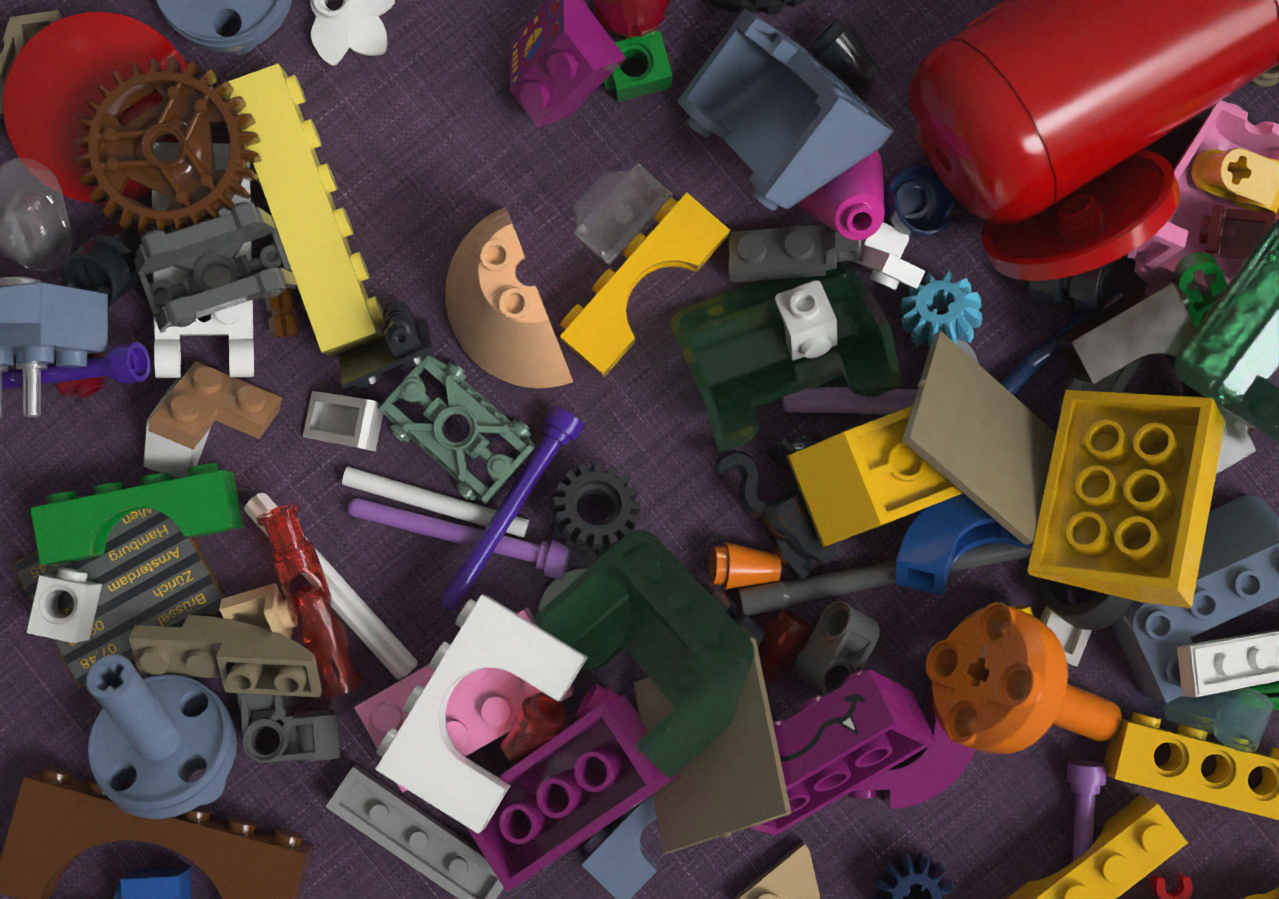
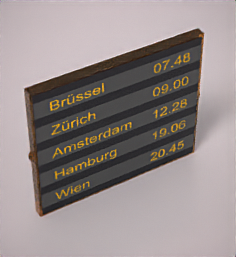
M151 508L141 509L124 517L110 533L103 556L58 565H40L38 550L11 564L32 605L39 575L57 574L59 567L87 572L86 581L102 584L90 640L71 643L51 638L78 689L87 686V674L93 664L99 659L109 655H120L129 661L134 660L129 636L135 625L182 627L188 615L211 617L220 612L221 599L227 597L200 549L199 540L194 537H184L172 519L162 512ZM64 590L58 598V607L66 616H69L73 611L74 600L70 593Z

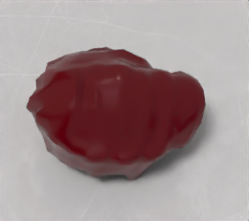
M589 0V9L604 28L620 37L632 39L635 36L642 37L645 34L654 32L660 23L665 21V13L670 0Z

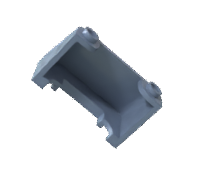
M746 8L743 9L677 101L686 113L690 115L686 123L693 130L709 139L712 133L722 138L754 172L749 178L755 186L751 194L760 203L773 211L779 205L786 209L791 208L880 149L894 132L880 116L815 56Z

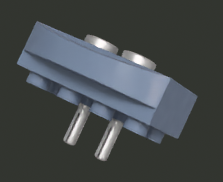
M3 277L0 278V418L2 417V372H7L8 366H13V358H16V369L23 370V416L30 418L39 417L41 415V370L47 369V364L54 363V356H56V367L82 368L87 367V354L108 353V294L42 283L40 280L33 278Z

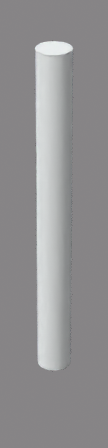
M351 467L346 468L342 479V485L487 527L497 511ZM516 516L506 533L524 538L529 519Z

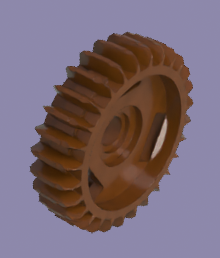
M171 57L169 59L167 71H163L156 59L150 58L149 73L144 74L135 63H131L130 68L133 78L126 80L118 72H113L112 75L117 85L113 91L101 84L97 86L99 92L105 98L103 102L99 104L90 100L85 101V104L95 115L93 120L86 118L77 119L78 123L89 131V137L74 138L75 144L88 150V154L75 157L76 164L83 168H91V171L81 176L80 180L89 187L98 185L89 197L92 201L99 204L109 200L102 210L103 213L109 218H114L122 212L119 225L126 230H130L138 220L137 232L142 237L152 231L154 226H156V230L169 234L171 228L178 231L191 225L203 223L209 218L212 220L222 217L219 213L220 210L225 208L230 211L235 206V203L232 201L235 194L242 198H250V194L241 183L243 179L247 181L258 180V176L247 168V163L261 162V156L255 151L248 150V146L260 143L261 140L257 133L245 132V129L254 125L256 121L250 113L238 115L246 107L247 103L241 96L228 100L234 91V88L228 81H224L215 88L218 76L213 70L208 69L199 79L200 69L195 62L190 61L185 72L182 73L181 65L176 58ZM160 93L164 99L163 101L124 127L122 126L119 119L130 106L146 96ZM226 123L230 136L229 161L226 170L215 171L211 124ZM166 134L177 137L180 143V150L177 156L169 161L158 160L153 153V145L156 139ZM131 179L171 198L166 211L154 210L125 196L122 192L128 180Z

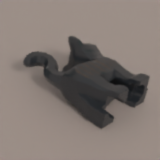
M812 432L803 436H795L788 441L783 439L780 442V447L771 446L766 451L779 466L794 476L787 456L821 442L822 438ZM738 450L725 452L717 459L714 466L717 474L721 475L732 469H738L741 472L742 478L739 485L738 498L745 511L757 519L760 528L772 541L782 563L796 580H802L809 575L808 573L816 566L813 560L826 564L840 552L834 543L822 547L797 483L773 500L765 501L757 495L761 475L755 459L748 453Z

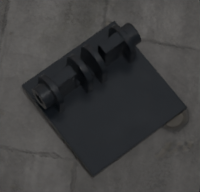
M393 300L387 303L383 309L385 336L340 355L341 386L343 390L353 385L357 388L369 386L377 382L383 376L382 373L399 365L401 368H409L424 361L427 358V353L434 350L427 319L416 322L409 305L404 301Z

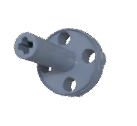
M156 0L164 18L185 40L205 50L231 55L245 54L252 50L254 46L268 39L285 20L293 1ZM241 20V28L238 33L230 37L222 36V29L227 22Z
M109 655L94 663L87 674L86 683L89 691L103 709L91 730L88 756L94 778L107 797L121 811L148 819L175 817L191 811L199 805H207L218 799L224 791L226 778L234 763L237 750V734L233 719L219 697L200 682L185 676L168 674L142 679L132 663L120 655ZM207 706L202 714L191 717L197 708ZM206 769L205 774L199 780L189 782L194 772ZM137 777L130 788L120 791L125 781Z

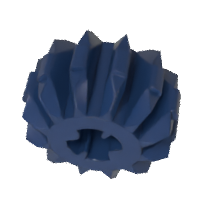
M904 851L899 854L901 866L895 868L889 860L883 862L882 865L889 874V877L875 876L873 878L874 886L883 892L876 894L872 899H907L906 896L910 894L909 886L916 884L921 890L916 893L917 899H948L944 895L952 892L955 887L950 879H942L946 868L940 862L930 866V857L926 853L920 852L913 864L910 855Z

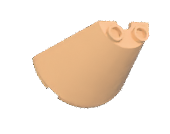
M507 208L499 209L485 217L472 228L460 243L453 256L448 270L445 289L446 308L451 328L468 356L479 367L500 380L516 386L536 389L553 388L573 383L536 286H524L516 278V267L525 257Z

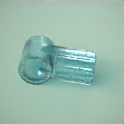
M1244 687L1231 690V692L1224 691L1199 697L1180 696L1167 702L1165 716L1168 721L1212 733L1221 743L1232 749L1251 753L1258 750L1274 710V704L1266 695Z

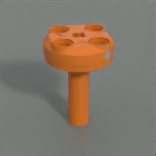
M1001 602L991 603L968 615L953 629L946 640L936 643L927 656L926 672L932 680V702L935 715L947 737L957 744L985 753L1010 754L1031 746L1046 733L1051 725L1098 742L1112 739L1121 726L1122 715L1120 708L1115 702L1067 683L1066 655L1056 634L1038 618Z

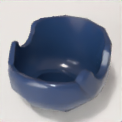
M913 164L898 170L892 175L884 190V213L886 220L898 232L918 238L934 235L949 227L947 218L955 206V201L943 186L932 167Z

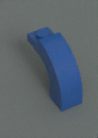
M962 493L927 507L913 521L905 534L897 557L896 585L943 596L954 563L970 548L987 543H1006L1032 550L1033 543L1024 545L966 494Z

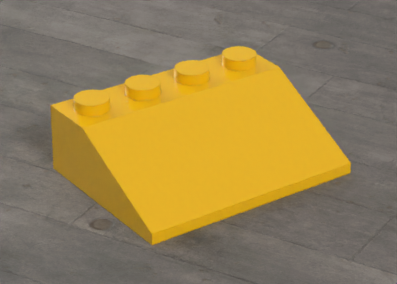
M1065 390L1027 572L1032 576L1138 602L1192 609L1226 422L1214 399Z

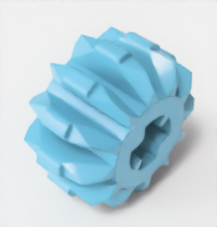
M950 271L945 274L943 280L936 281L931 273H928L925 278V286L919 284L917 289L909 288L910 297H905L901 301V312L904 314L901 322L903 330L906 333H911L912 343L916 347L928 342L930 348L933 335L939 331H942L956 345L957 340L971 343L974 338L973 329L980 328L982 324V313L979 311L981 308V297L978 295V292H971V283L968 282L967 278L954 284V277ZM945 311V314L938 315L937 312Z

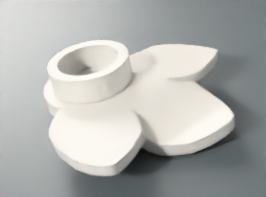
M310 0L311 8L316 16L311 29L312 42L318 54L329 65H337L349 48L356 53L366 56H378L386 52L387 33L379 16L386 13L394 5L395 0H343L342 6L337 10L327 8L329 0Z

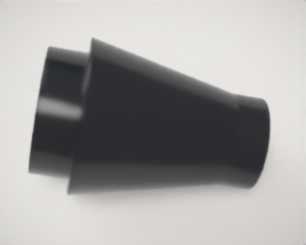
M838 18L811 45L818 53L816 57L818 60L854 82L860 89L864 88L881 70L870 56L851 24L849 23L845 26Z

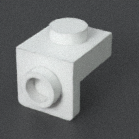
M884 222L874 235L862 240V260L853 261L872 271L869 279L893 290H896L899 282L917 289L925 273L924 270L900 259L909 241V236L898 232L894 227Z
M816 280L775 296L776 305L785 326L786 346L793 361L802 357H819L827 353L831 347L837 345V319L820 281Z

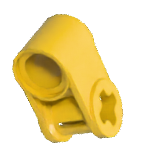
M1234 148L1226 152L1219 149H1208L1202 151L1195 158L1191 173L1193 181L1199 189L1231 201L1236 206L1245 210L1277 213L1279 208V160L1263 157L1242 148Z

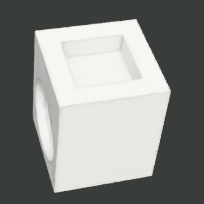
M59 567L57 574L39 575L26 633L71 643L90 640L102 584L86 581L87 572ZM64 590L70 593L74 600V608L69 616L64 615L58 607V598Z

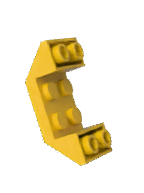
M913 406L855 427L787 456L822 547L876 528L963 493L903 442Z

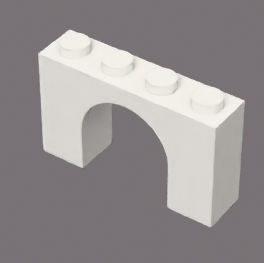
M481 595L477 602L470 599L460 612L455 622L461 628L451 645L443 642L435 653L429 665V668L435 671L425 688L417 685L407 699L403 711L409 715L399 731L391 728L382 740L376 752L382 759L375 769L478 834L485 829L511 785L463 756L452 743L447 731L445 716L447 703L452 691L470 673L483 668H498L513 673L555 700L560 701L564 698L588 658L485 595Z

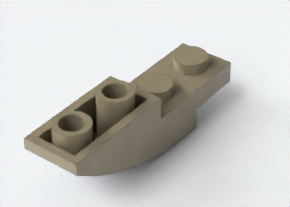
M188 615L182 627L135 625L129 636L139 674L222 678L224 690L229 693L320 697L322 692L315 655L299 643L259 626L217 617Z

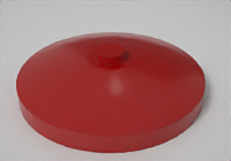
M87 12L55 21L36 33L25 44L14 60L7 76L3 96V113L8 137L15 152L25 167L52 190L80 202L106 205L109 200L100 204L91 200L89 195L98 185L89 187L81 182L80 177L91 171V168H83L76 164L75 157L88 154V150L75 144L74 138L89 137V131L81 126L77 119L86 118L93 120L95 115L85 104V101L90 100L99 104L103 102L105 98L101 95L97 86L101 84L113 91L117 87L112 75L113 72H118L126 80L133 78L130 68L131 63H135L145 74L150 72L149 59L154 58L159 62L163 71H167L169 59L172 57L176 58L180 63L182 73H184L188 66L186 61L163 35L147 24L131 17L109 12ZM159 92L140 99L124 112L119 122L124 127L164 99ZM166 134L157 138L155 142L179 143V140L173 135ZM129 179L122 193L138 201L152 195V189Z
M1141 150L1033 219L1017 225L995 224L985 221L981 234L982 245L991 265L998 272L1010 278L1043 281L1078 275L1123 257L1153 237L1168 222L1176 210L1180 199V187L1172 165L1167 159L1157 153Z

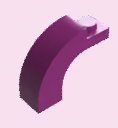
M932 685L926 686L927 723L936 742L849 792V798L877 797V790H883V801L890 809L905 808L925 802L940 794L957 780L966 769L976 750L952 742L947 737L934 712Z

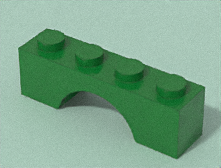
M217 463L190 467L188 468V477L171 480L170 473H159L141 477L142 486L124 489L123 482L94 486V495L77 498L76 491L46 496V505L30 508L40 565H58L103 556L107 540L114 527L124 517L141 509L151 508L167 515L175 522L184 537H199L244 528L234 472L218 470Z

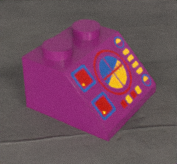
M548 0L510 42V91L536 126L541 128L571 116L626 57L583 0Z

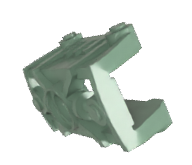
M427 354V358L411 371L379 409L393 424L390 427L393 430V435L402 442L405 440L408 443L411 440L458 481L456 486L459 489L457 491L467 500L469 498L471 500L477 498L486 504L535 449L532 439L529 438L532 435L529 432L530 428L521 420L519 422L515 419L511 421L464 380L467 376L463 374L465 371L458 364H452L450 361L446 364ZM424 369H427L446 386L448 404L440 397L433 401L426 395V387L419 377ZM399 397L408 402H419L426 408L423 415L433 424L417 423L393 403ZM456 414L466 417L470 424V433L467 438L457 443L447 440L443 432V425L446 419ZM481 433L500 434L521 454L516 460L500 454L494 455L486 448L490 441ZM465 453L473 460L480 456L488 463V472L495 482L491 488L467 468Z

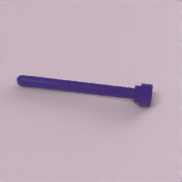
M138 342L116 345L112 351H109L105 357L87 359V367L65 368L56 367V363L47 364V369L41 370V385L109 376L123 384L141 382L146 380L149 375L150 358L146 348ZM9 369L7 372H2V390L23 387L22 369Z
M553 405L543 420V423L546 425L542 430L545 436L442 595L441 605L444 609L452 611L460 605L560 446L566 447L570 440L575 442L585 424L568 411Z

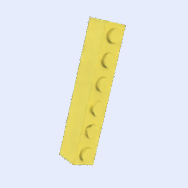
M278 63L228 81L234 88L230 99L241 96L247 103L246 107L238 115L250 113L255 118V124L245 129V132L257 133L261 141L260 143L248 146V150L255 151L261 156V162L253 164L321 352L331 357L382 338L379 325L384 324L383 312L376 296L368 298L362 281L369 279V274L360 252L352 254L347 236L353 235V229L345 209L342 207L336 210L331 192L337 190V185L327 163L320 165L314 148L322 146L312 119L304 121L298 104L304 103L306 100L296 75L288 77Z

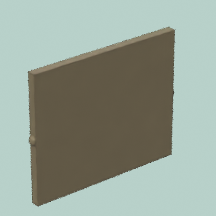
M939 331L933 335L922 376L917 385L918 389L903 442L1024 545L1033 543L1056 433L942 331Z
M750 637L704 656L690 658L686 663L634 683L639 717L678 776V778L653 794L663 853L669 854L719 837L727 838L731 833L791 814L755 638Z

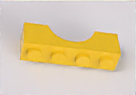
M687 192L678 202L672 197L663 205L654 217L659 223L648 237L642 233L638 234L624 250L623 255L627 260L615 273L609 268L593 285L591 290L596 295L588 305L583 308L577 304L560 323V326L565 329L560 335L561 341L603 378L635 343V337L628 324L626 308L629 296L637 283L646 275L662 268L677 267L697 273L729 235L730 229Z
M1140 795L1103 824V830L1097 840L1074 862L1051 876L1036 881H1028L1006 899H1117L1188 844V842L1158 803Z

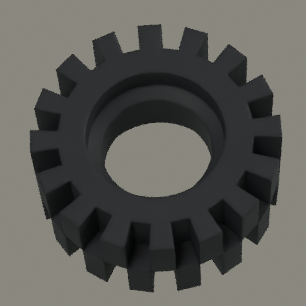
M594 462L591 469H587L586 463L577 466L575 473L570 470L565 474L552 498L549 509L552 512L549 518L550 524H556L557 526L554 534L558 540L564 536L567 539L565 546L570 550L573 549L574 545L581 547L579 553L581 555L588 556L590 550H595L596 556H603L607 549H610L612 553L620 547L622 542L625 543L639 517L637 515L641 509V502L635 501L639 494L636 486L629 489L627 485L631 479L625 473L621 478L615 476L618 468L612 465L609 466L607 471L601 470L602 463ZM587 494L600 495L610 503L612 518L602 525L589 524L580 517L577 511V501Z

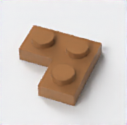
M195 361L150 417L149 431L192 450L195 449L215 421L260 439L279 413L282 397Z

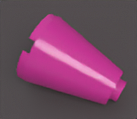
M878 150L797 204L808 214L847 239L863 240L871 237L880 229L884 220L883 164Z

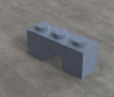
M653 795L619 817L608 830L603 828L587 839L582 845L587 852L582 856L581 865L615 899H631L657 872V861L643 848L640 842V836L644 828L652 821L657 820Z

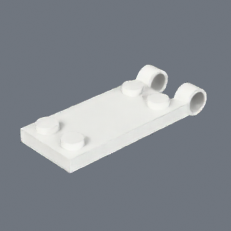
M154 142L153 145L154 156L161 161L172 160L180 150V143ZM213 143L215 171L226 170L230 156V144ZM243 179L241 185L250 194V181ZM152 190V209L166 211L171 198ZM235 194L232 201L235 205L240 202H251V196L249 199ZM225 208L219 211L221 216L231 214ZM171 228L170 233L175 232L174 228ZM251 241L243 244L236 258L246 255L248 261L252 260ZM212 265L204 272L203 281L210 288H216L228 284L232 275L225 266ZM172 266L154 272L153 279L154 283L165 282L173 286L182 283L180 276L190 272ZM187 293L174 296V300L188 297ZM253 300L211 313V318L207 322H200L196 319L197 322L189 326H172L160 333L154 317L155 378H181L180 336H229L230 377H254Z

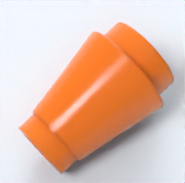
M724 542L722 547L713 546L709 555L710 583L712 585H721L723 590L776 582L780 579L781 559L777 553H770Z

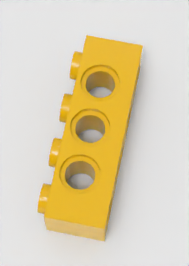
M1132 712L1131 720L1122 718L1117 734L1109 740L1104 763L1106 764V774L1114 779L1279 820V748L1271 747L1270 755L1253 751L1255 743L1225 735L1223 744L1206 740L1208 734L1206 730L1184 724L1178 725L1177 732L1160 728L1161 719ZM1167 742L1171 749L1170 758L1165 764L1157 766L1154 761V752L1159 745ZM1214 754L1217 761L1216 769L1212 775L1203 777L1201 764L1207 756ZM1260 766L1263 772L1262 781L1257 787L1250 789L1248 776L1254 768Z

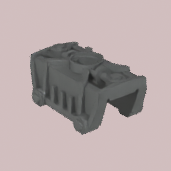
M240 202L230 210L231 214L166 234L164 231L153 230L141 238L142 244L138 247L134 263L160 333L166 332V329L172 326H189L197 322L196 319L259 297L262 300L276 297L289 287L291 289L297 288L295 277L272 216L259 207L255 208L252 202ZM267 235L272 236L274 242L263 248L260 257L249 261L246 255L236 258L244 243ZM212 265H222L230 270L232 276L228 284L210 288L203 281L204 272ZM172 266L190 272L181 275L182 283L173 286L165 282L148 283L146 277L147 274ZM260 268L266 269L253 275V270ZM187 293L188 297L174 300V296Z

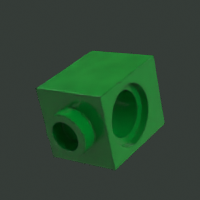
M660 30L645 34L642 37H633L632 39L615 42L626 59L609 75L603 84L605 90L614 88L617 102L672 88L673 75ZM638 59L646 65L647 70L641 76L630 77L623 73L621 66L627 60Z

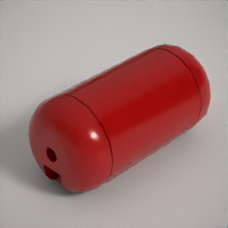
M1006 0L967 24L966 29L934 48L920 62L908 87V108L919 122L917 125V142L929 165L953 198L971 214L985 221L995 224L1017 225L1035 218L1278 65L1279 0Z

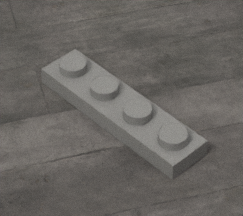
M356 764L349 771L326 805L327 809L458 899H496L504 888L480 849Z

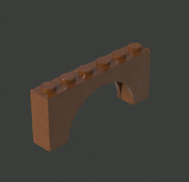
M45 766L42 771L39 770L23 777L0 858V894L18 899H47L55 894L63 873L83 851L108 842L129 840L157 844L188 858L210 878L222 899H300L314 845L302 842L303 835L294 831L276 829L273 834L256 829L257 823L246 818L229 817L228 821L210 817L211 811L202 806L170 818L148 819L137 817L121 811L101 790L95 779H90L89 783L71 779L72 772L68 770Z

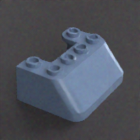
M1255 496L1234 497L1210 508L1192 609L1134 601L1127 613L1111 625L1143 695L1165 703L1182 696L1177 646L1193 644L1190 637L1276 598L1279 603V516L1264 500Z

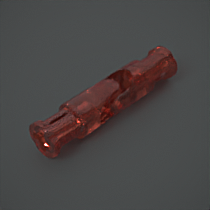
M297 502L285 504L257 516L256 520L258 525L265 527L274 551L270 557L290 609L297 618L302 615L301 640L304 647L315 655L317 669L323 682L321 686L322 696H339L352 691L361 685L364 680L361 673L355 672L348 654L347 647L350 642L343 623L327 607V602L331 606L332 595L312 541L306 540L297 515L301 510ZM299 573H311L319 579L321 586H304L293 596L290 590V581ZM332 659L335 660L339 673L335 672L331 662Z

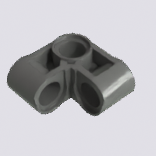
M839 600L831 603L821 614L817 627L805 648L797 657L795 663L797 678L817 693L826 696L840 688L843 680L849 675L858 671L869 670V668L865 667L868 663L866 661L879 638L880 629L877 620L845 601Z
M238 693V703L242 719V743L244 751L251 759L256 762L270 763L292 760L308 762L340 758L337 709L298 712L293 715L294 696ZM265 726L274 728L280 737L279 746L273 753L266 752L259 745V733Z

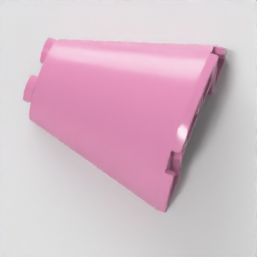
M1222 100L1213 106L1173 168L1180 187V199L1176 210L1168 222L1153 237L1127 254L1128 258H1134L1136 262L1134 271L1145 283L1148 284L1154 280L1177 285L1174 271L1178 262L1186 255L1194 252L1206 253V244H1199L1200 227L1203 216H1211L1213 205L1245 210L1236 206L1231 201L1202 191L1196 186L1191 173L1195 158L1202 151L1208 149H1219L1226 152L1230 149L1242 148L1263 157L1279 160V124L1260 122L1253 125L1247 120L1248 112L1242 110L1236 104L1227 103ZM1279 208L1270 263L1214 257L1224 274L1235 305L1242 308L1258 307L1257 313L1259 316L1279 314ZM1197 270L1194 272V281L1201 295L1210 292L1203 271ZM1221 306L1208 309L1209 311L1225 314L1228 312V309Z

